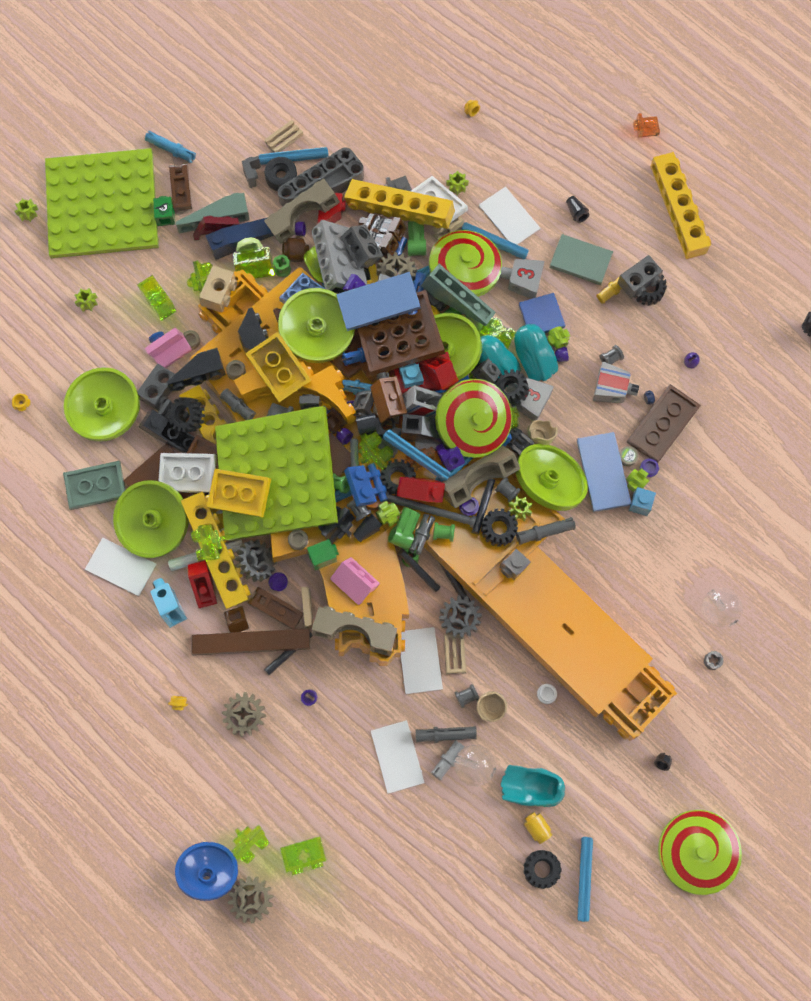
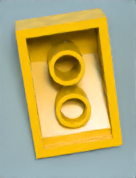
M276 332L245 353L278 402H281L311 381L279 332Z

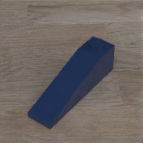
M267 218L222 228L206 235L208 245L215 260L236 252L238 242L244 238L252 237L262 241L274 236L264 221Z

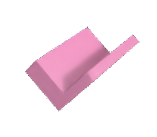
M173 328L148 345L145 350L158 364L167 368L192 351V348L183 333L177 328Z
M352 557L343 561L331 577V580L358 605L380 584Z

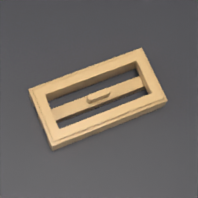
M291 120L266 138L265 144L274 153L281 152L303 136V131ZM296 132L294 135H292L290 138L287 139L288 136H290L292 133Z
M301 587L305 628L312 629L311 592L308 587Z
M444 634L446 674L466 673L464 637L463 639L460 638L462 669H458L456 638H460L459 634L455 638H453V634ZM448 638H452L454 669H450Z

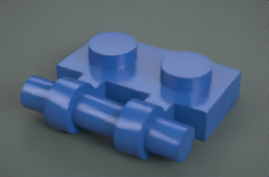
M375 463L368 465L370 472H366L364 465L347 467L344 470L357 507L374 504L377 501L375 496L379 497L380 502L388 500L386 487L382 485L380 470H377ZM370 480H373L375 488H372Z

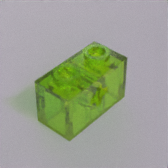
M269 247L233 253L236 272L243 269L247 274H252L255 279L275 275Z
M153 275L137 284L142 296L161 321L176 312L173 302Z
M321 836L280 848L286 873L291 872L292 875L303 873V868L311 866L312 870L323 867V862L328 861ZM303 850L305 853L310 854L306 863L304 860L299 859Z

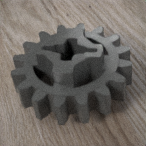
M258 539L254 542L249 540L242 544L240 549L236 551L238 556L235 557V560L239 561L236 567L242 569L240 574L245 573L247 580L252 577L253 582L257 580L262 582L272 575L271 573L276 570L273 566L277 564V562L274 563L273 555L270 553L272 548H266V543L260 544Z
M458 595L456 601L451 597L450 604L444 602L446 609H440V613L444 616H440L439 621H444L441 624V628L447 627V635L452 632L453 638L459 634L460 638L463 639L464 634L471 637V631L477 632L478 629L475 625H481V621L477 619L482 618V614L477 613L480 607H474V600L468 602L467 596L464 600H461L460 595ZM459 605H464L468 608L465 609L460 607ZM452 608L453 615L447 619L448 612ZM457 612L458 614L460 613L461 616L465 615L464 623L463 621H461V619H457ZM474 616V620L469 626L468 619ZM453 626L461 627L462 630L456 629Z

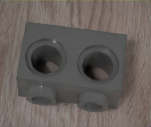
M366 225L351 226L341 236L357 268L373 266L383 257Z
M648 255L622 273L617 283L632 299L636 295L639 297L645 293L646 288L650 285L653 287L658 284L663 270ZM645 271L650 272L652 275H647ZM630 282H636L638 285H632Z
M157 363L137 391L140 400L158 410L160 405L166 402L170 393L174 392V390L170 391L167 382L161 383V380L164 378L170 379L175 373ZM158 393L157 397L150 398L151 394Z

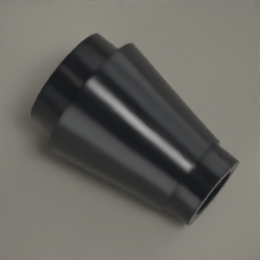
M575 196L569 197L566 203L573 220L578 223L587 220L590 215L589 209Z
M371 514L369 517H365L353 535L359 542H362L380 531L379 528L382 524Z

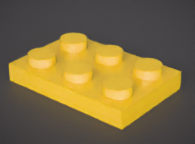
M215 469L207 507L264 517L271 478Z

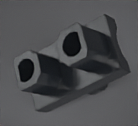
M513 424L511 425L509 433L512 439L507 446L520 455L525 448L534 445V442L522 430Z
M336 506L338 523L318 526L322 532L321 534L326 540L329 539L331 544L337 538L341 539L344 535L347 537L352 535L349 529L353 526L351 522L355 517L346 507L342 509Z

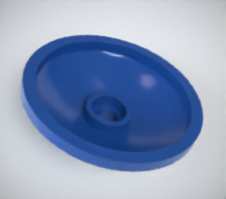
M201 842L190 846L180 855L175 866V879L180 890L188 897L199 901H212L221 898L232 889L238 876V864L233 853L227 847L215 842ZM205 876L210 877V879H208V880H205V879H203V878H204Z

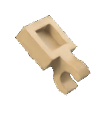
M459 216L450 223L448 229L434 227L432 229L435 232L433 236L439 240L447 231L449 233L456 231L463 226L464 219Z

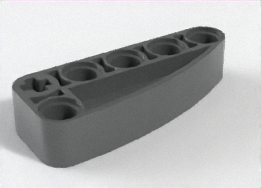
M341 148L282 185L278 189L279 202L284 206L323 178L334 193H343L347 191L352 179L363 181L364 166L350 148Z

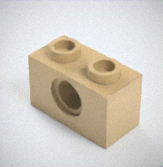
M212 266L199 296L201 306L223 312L224 307L229 305L231 291H234L237 285L234 272Z

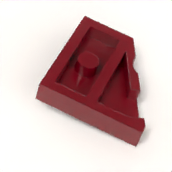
M203 216L193 233L194 240H200L201 235H207L222 228L239 225L238 218Z

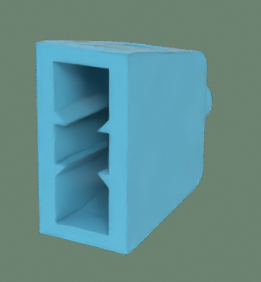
M162 578L153 581L154 589L150 593L160 616L169 628L186 620L187 617L169 583H165Z

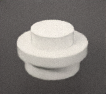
M543 684L537 691V697L540 702L551 704L557 698V690L551 684Z

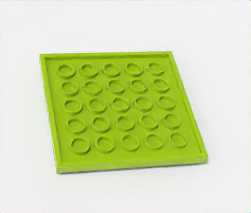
M152 148L45 158L48 250L51 259L159 248L158 226L154 218L153 198H156Z
M319 406L215 426L220 470L271 478L264 517L223 511L225 540L231 541L338 523L326 407Z

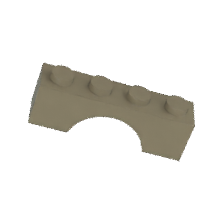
M323 178L311 188L299 194L297 198L286 203L280 210L271 214L264 221L279 243L282 244L287 238L295 235V223L304 212L320 210L326 213L340 202Z
M501 446L493 453L486 455L446 481H443L445 483L444 499L456 508L470 500L473 489L483 481L492 478H506L518 471L520 467L515 453L505 446Z
M324 606V608L318 607L312 627V635L332 640L342 631L355 630L361 632L367 638L372 652L387 656L391 655L397 634V628H394L393 624L387 622L382 624L376 623L369 617L361 619L355 617L350 612L339 613L334 608Z

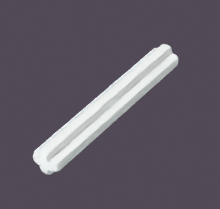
M241 539L226 543L227 548H232L233 552L240 549V546L243 544ZM221 545L212 548L214 555H219L222 552ZM201 550L168 561L170 570L174 571L187 567L188 564L204 561L205 558Z

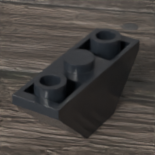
M252 307L248 309L238 330L239 340L245 353L269 338L266 329H262L260 326L262 321L259 313L255 314Z

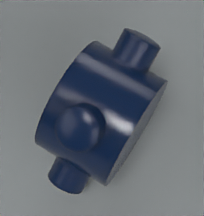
M650 390L644 393L646 404H653L655 402L653 392Z

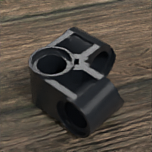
M375 414L356 417L362 443L382 440L387 431L383 429L385 425H391V431L396 427L395 420L392 417L383 423L380 422L379 418H376Z

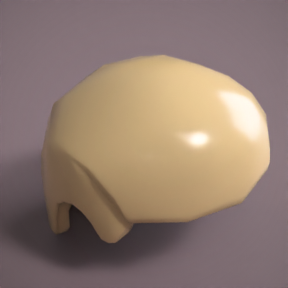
M534 420L528 427V437L534 444L550 445L558 434V428L553 427L550 421Z
M489 691L480 696L476 709L482 720L496 722L503 718L507 712V702L500 693Z

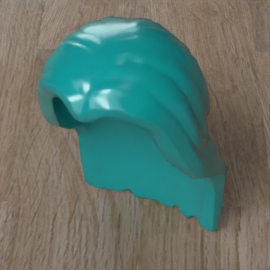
M526 324L520 327L514 337L517 356L529 379L546 381L559 369L555 353L540 327L535 324Z
M490 335L481 336L482 353L477 365L489 358L498 367L502 375L505 374V370L510 373V369H514V372L516 370L521 372V366L517 358L499 339Z
M508 765L500 783V786L503 788L501 790L502 794H504L502 799L523 806L554 807L565 796L566 787L563 779L559 775L543 768Z

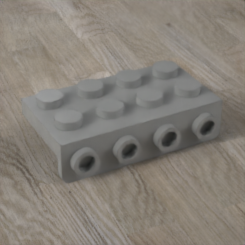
M321 220L312 229V236L325 289L330 291L335 287L343 289L351 274H357L368 285L364 269L357 268L341 239V236L349 227Z

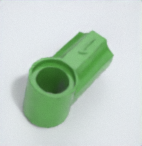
M409 221L408 256H425L426 239H424V225Z
M404 507L397 525L389 533L388 542L408 550L413 542V531L420 514Z

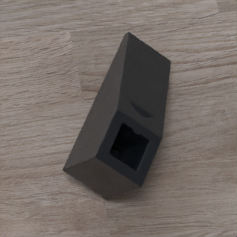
M218 348L198 353L167 381L170 391H181L187 386H198L204 381L218 380L225 376L226 373Z
M155 410L148 411L138 426L154 438L165 444L167 443L182 453H187L195 438L188 432L177 431L178 429H174V425L170 424V420Z
M403 414L402 439L409 442L444 444L436 428V419L420 415Z

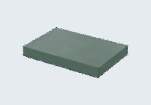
M562 234L549 268L601 285L613 251Z
M120 461L63 473L70 510L118 500L126 490Z

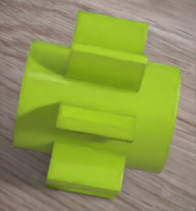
M457 171L453 175L449 174L446 186H450L449 190L458 195L461 192H466L465 186H468L469 180H465L466 174H461Z
M22 198L19 203L15 204L18 209L14 212L21 221L29 220L31 222L32 219L38 216L35 212L38 210V207L33 203L32 199L24 200Z
M90 288L87 290L80 289L78 294L74 295L77 299L74 303L77 307L81 308L82 312L85 310L92 311V308L98 305L95 300L98 297L96 293H92Z
M558 326L548 332L549 336L547 337L551 347L554 346L558 349L569 344L568 340H570L569 337L571 336L567 329L563 330L561 326Z
M642 468L640 471L634 469L626 478V481L629 482L627 487L633 492L637 487L643 489L650 481L646 478L648 473Z
M516 496L515 503L510 502L508 505L512 508L509 511L516 517L515 521L517 518L525 521L526 515L531 516L532 511L529 510L532 503H528L526 497L519 499Z
M385 501L378 505L379 511L376 512V515L382 525L388 523L390 527L398 523L397 517L400 516V512L394 503L388 504Z

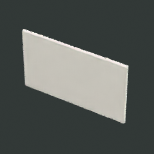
M506 186L479 204L484 214L489 217L506 240L518 245L541 229Z
M102 538L85 570L94 574V576L96 575L128 592L140 596L157 564Z
M430 627L402 632L401 640H405V652H401L405 693L412 694L442 690L435 628Z
M407 720L371 730L387 793L423 784L422 770Z

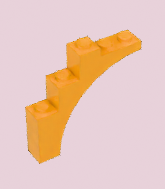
M301 362V366L311 381L294 393L319 396L321 401L329 404L340 413L348 425L356 422L354 418L355 409L351 403L347 404L344 400L347 397L342 390L344 388L342 383L344 377L340 370L336 371L333 365L314 374L310 366L306 367L304 362ZM256 369L234 380L246 403L259 397L273 394Z

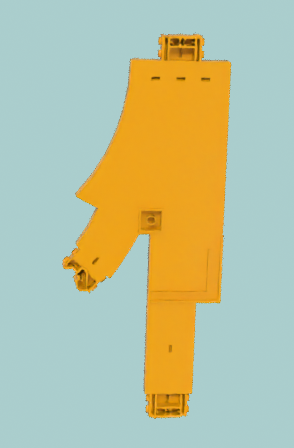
M301 267L292 272L270 292L263 285L259 286L252 274L246 273L243 269L237 272L234 271L237 285L235 290L231 291L229 305L224 307L222 313L203 307L201 304L198 305L200 318L212 325L211 328L217 336L192 355L190 360L200 352L218 348L226 375L218 380H208L205 382L217 395L234 422L245 421V419L237 412H233L231 407L220 399V394L228 388L236 397L242 399L243 397L234 380L228 377L226 366L229 362L238 360L244 364L246 373L255 369L245 354L239 340L238 330L248 309L252 307L255 314L259 313L262 321L260 326L262 329H266L268 337L279 332L278 322L273 312V309H282L284 305L279 301V297L302 273L314 280ZM296 357L299 363L304 362L306 367L310 366L314 374L333 365L330 361L311 363ZM393 370L387 371L389 377H394ZM359 371L349 379L351 381L360 380L362 383L372 384L362 371ZM344 391L347 397L344 399L346 402L355 400L356 395L353 392ZM292 393L281 402H278L276 397L271 394L259 397L248 403L244 400V403L256 413L253 418L256 419L266 417L272 403L286 408L292 406L294 411L301 410L299 400L303 394ZM322 401L321 406H326L329 410L332 408L329 404ZM373 402V406H372L371 409H370V411H371L372 413H373V408H374V403H375V402ZM400 416L399 424H396L397 428L402 429L403 416ZM357 421L350 425L347 423L342 427L349 429L353 433L352 439H358L359 458L369 460L372 457H378L380 473L385 464L388 465L390 460L394 462V459H398V462H401V459L405 460L404 463L409 462L410 467H414L416 478L436 479V475L400 450H398L394 458L377 454L376 449L381 440L372 443H362ZM385 425L383 427L384 430H390L392 428L391 425ZM407 441L408 443H410L412 446L415 447V442H409V441ZM350 442L343 445L351 453ZM421 451L444 467L437 451ZM483 457L473 458L461 470L465 469L466 467L470 466L471 464L475 463ZM394 472L390 479L394 484H399L400 476L405 477V475L401 472ZM516 472L507 477L509 483L516 489H521L517 497L519 499L526 497V501L532 503V506L529 508L532 511L531 516L526 515L525 521L517 518V532L532 529L536 525L539 527L565 520L556 510L546 508L529 497L519 484ZM492 478L495 480V484L485 516L488 515V512L491 510L493 512L497 508L498 511H501V508L505 509L504 512L512 509L508 506V499L500 492L495 491L504 478ZM487 480L478 484L471 493V497L478 501L479 506ZM351 495L336 502V506L342 509L346 507L355 517L351 522L353 526L349 529L352 535L350 537L344 535L341 539H336L333 544L336 545L339 552L337 562L319 569L324 584L328 607L334 608L339 613L350 612L355 617L361 619L369 617L376 623L382 624L387 622L393 624L394 628H397V634L390 656L372 652L367 638L361 632L355 630L340 632L339 638H335V650H339V656H344L351 648H360L362 653L369 654V662H376L379 666H388L395 657H401V652H405V640H401V633L405 632V620L402 619H409L405 585L395 546L388 542L389 533L397 523L390 527L388 523L384 524L379 528L380 531L359 542L353 533L365 517L357 522L351 508L346 506L354 500ZM444 497L442 503L425 502L420 500L409 499L412 501H416L419 503H423L454 513L462 514L459 509V506L454 508L444 499ZM395 504L401 515L405 506ZM379 509L371 510V513L367 516L369 517L373 514L378 519L376 512ZM412 509L420 514L413 534L419 528L423 514L429 515L427 523L431 516L435 518L429 532L430 537L426 540L424 548L594 717L602 713L603 719L608 724H613L623 739L631 741L644 732V728L670 702V699L677 694L675 687L669 681H664L656 668L648 665L653 658L538 547L547 537L541 538V541L534 540L519 545L515 535L513 541L509 542L506 546L504 544L501 547H497L498 544L492 546L490 541L487 543L485 541L486 538H483L481 529L479 534H474L471 532L472 528L468 524ZM496 521L492 524V529L496 534H504L507 531V526L502 521ZM435 522L446 526L455 524L453 542H450L449 539L440 538L433 540ZM318 526L300 529L308 536V544L302 550H294L290 547L288 536L292 531L271 534L274 563L308 554V547L325 541L326 539L321 534L322 532ZM517 549L531 563L513 580L512 578H507L501 572L500 565ZM350 557L380 583L374 591L367 595L360 605L355 603L331 580L332 575L341 563Z

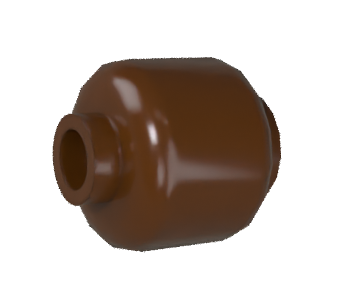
M287 238L282 244V255L287 256L290 262H303L304 254L309 251V245H306L303 238Z

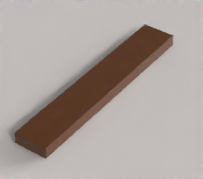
M309 628L192 635L193 656L310 649Z

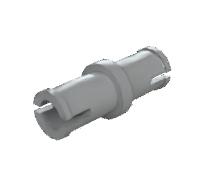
M455 740L446 754H442V759L431 774L442 780L450 767H454L456 759L465 750V747Z

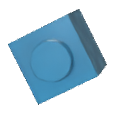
M637 487L633 493L629 511L648 516L652 510L656 492Z

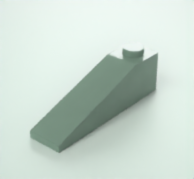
M233 193L176 221L179 234L195 231L203 216H229L231 218H238L239 222L250 221L245 194Z
M440 264L436 266L421 284L434 298L484 326L488 324L496 313Z

